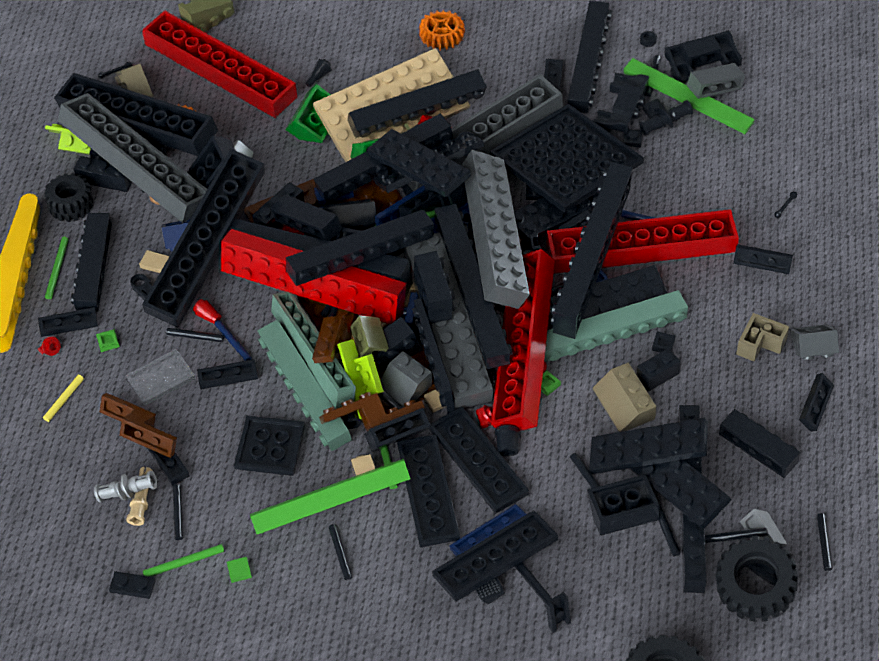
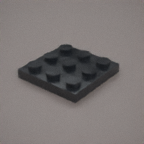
M246 415L234 468L237 470L294 476L305 422Z

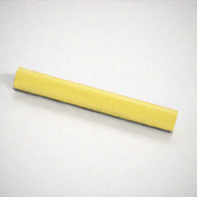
M78 374L47 411L43 416L44 420L49 422L84 380L81 375Z

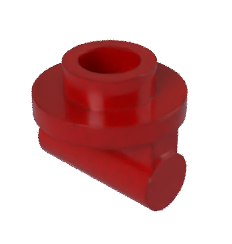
M47 337L42 342V346L38 348V351L42 354L54 356L60 350V341L55 337Z
M484 405L476 410L482 429L487 428L491 424L493 412L491 406Z

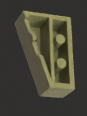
M191 0V3L178 4L181 20L203 32H206L213 26H217L221 21L234 14L232 0Z

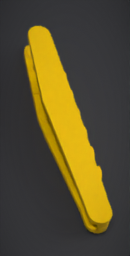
M25 194L20 198L15 217L0 254V353L8 351L12 346L18 315L21 312L22 298L25 295L24 288L28 281V270L31 267V255L34 253V239H37L38 236L37 224L40 205L37 196L34 194Z

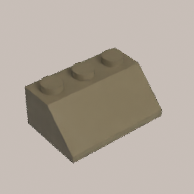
M629 363L611 369L593 387V391L619 432L628 431L655 419L656 405Z

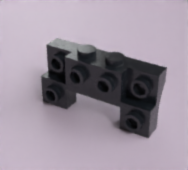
M729 30L669 46L664 51V56L671 66L670 72L674 79L679 82L689 80L690 73L693 72L692 68L720 61L722 65L735 63L738 67L742 66V57L735 46L733 36Z
M615 72L614 81L610 83L609 92L618 94V97L613 105L612 112L598 109L597 118L593 122L609 133L611 129L627 133L634 119L639 117L640 106H644L646 97L643 95L649 84V76L642 74L631 76Z

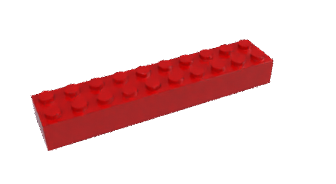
M163 11L142 30L146 46L274 118L297 98L295 82L167 11Z
M729 209L618 222L602 268L733 253L736 251L739 236L732 211ZM583 227L547 231L548 255L555 260L553 274L570 271L569 263L571 257L576 255L575 247L577 242L582 240L580 235Z
M231 229L221 241L222 272L358 315L378 317L381 322L392 324L404 313L407 284L405 282L351 266L296 286L286 272V257L303 252L302 250Z
M542 249L522 255L530 295L519 309L505 306L502 329L506 331V343L511 345L513 355L510 356V364L500 366L497 370L491 425L495 428L503 425H513L523 431L537 427L555 263V260Z

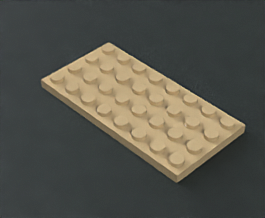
M435 48L313 103V107L344 161L347 162L351 160L353 144L381 138L391 129L403 133L407 131L404 126L406 123L410 128L418 125L422 117L420 116L414 121H405L396 127H387L382 132H373L364 138H355L347 121L349 112L453 78ZM468 101L461 105L455 104L447 110L440 109L429 116H436L441 113L446 119L468 109L470 104Z

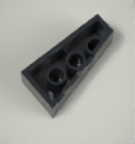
M400 317L383 329L389 349L387 351H373L371 354L379 374L385 371L389 363L402 351L411 357L423 349L412 329ZM341 359V360H339L338 362L341 364V366H342L343 369H344V365H343V362H342V359Z

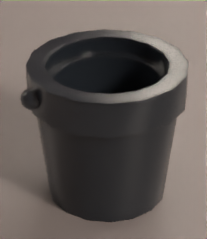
M503 425L495 429L497 449L501 456H514L518 454L521 430L517 426Z

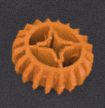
M444 9L442 12L436 10V13L430 12L429 15H425L424 19H421L419 26V36L423 44L426 43L427 47L432 46L433 49L438 47L439 50L442 48L447 50L449 46L454 48L455 44L459 45V42L463 40L465 34L464 23L461 17L457 16L456 13L452 14L451 11L445 12Z

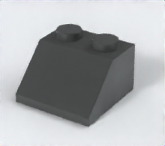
M828 324L789 329L796 355L802 357L803 360L814 359V356L821 355V357H832L834 353H839L837 329Z
M402 351L389 363L380 381L383 390L402 407H405L404 403L414 399L416 401L432 386V372Z

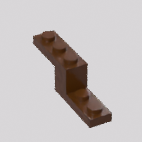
M338 309L336 316L324 317L312 356L314 364L333 362L335 353L339 352L338 343L351 340L352 332L350 326L357 319L355 313Z
M370 392L360 395V400L353 402L350 399L341 403L342 407L335 409L333 406L323 410L324 414L319 419L322 424H325L358 410L368 431L373 427L425 408L422 400L416 402L414 399L404 403L405 407L398 410L397 407L387 410L386 415L378 394L371 395Z
M105 393L102 395L99 412L121 421L119 436L170 458L175 454L177 437L154 428L155 413L111 394Z

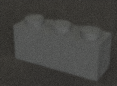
M735 63L691 72L687 87L699 99L742 89L746 75Z

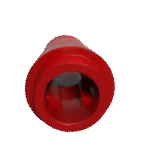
M200 299L193 307L196 316L213 324L217 320H221L222 316L208 300Z

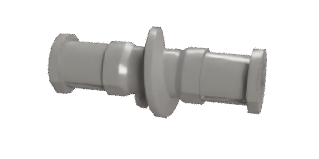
M153 471L128 478L126 474H122L121 481H113L102 486L100 484L95 485L94 494L98 502H104L105 499L120 497L122 500H127L134 496V492H140L148 488L156 489L157 478Z

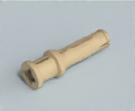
M145 467L140 468L139 476L147 474L152 469L146 467V472H144ZM148 489L135 492L134 498L130 501L131 510L126 519L129 524L136 526L144 524V512L148 508L146 501Z

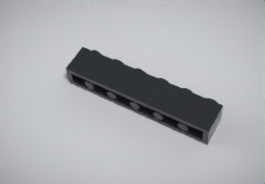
M88 213L87 220L83 222L85 232L81 235L82 249H79L78 252L80 262L76 264L77 278H74L73 282L75 292L71 294V303L74 304L76 311L95 307L96 311H99L112 229L110 213Z

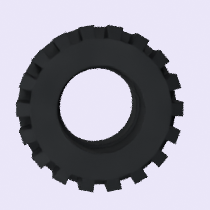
M65 173L63 176L58 175L56 179L50 180L51 183L46 185L47 189H45L44 193L49 212L55 219L59 218V221L66 219V222H70L71 219L77 221L79 217L84 218L85 213L88 214L94 202L90 185L81 175L76 176L75 173H71V175Z

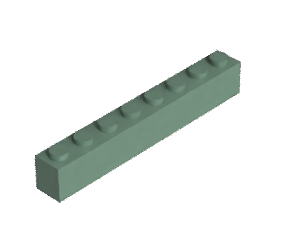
M677 290L583 319L575 339L555 334L553 329L548 330L544 361H556L560 357L575 355L579 351L591 350L596 346L610 344L621 338L626 339L637 333H645L656 327L662 328L672 322H681L687 318L688 306L680 291Z
M286 291L273 294L272 314L283 327L335 409L342 407L341 403L352 399L354 402L356 387L336 357H334L333 362L314 364L312 356L319 332L294 295Z
M275 320L257 330L260 336L257 339L262 349L267 348L268 352L266 354L271 363L275 361L277 364L274 367L279 376L284 375L286 378L283 381L288 390L292 389L294 391L292 396L296 403L303 405L301 410L306 418H311L310 424L315 433L317 431L320 432L321 436H319V439L323 446L328 445L330 450L333 451L352 440L351 435L340 417L325 424L321 423L319 417L324 414L323 410L333 407V405L279 321Z

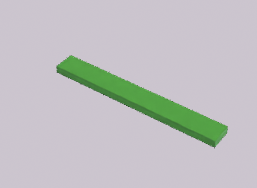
M634 58L623 70V73L626 75L635 76L642 74L649 76L648 86L682 103L688 100L695 110L743 134H746L754 124L755 119L709 96L698 99L687 85Z
M404 459L254 512L250 514V517L258 535L409 480L410 476Z

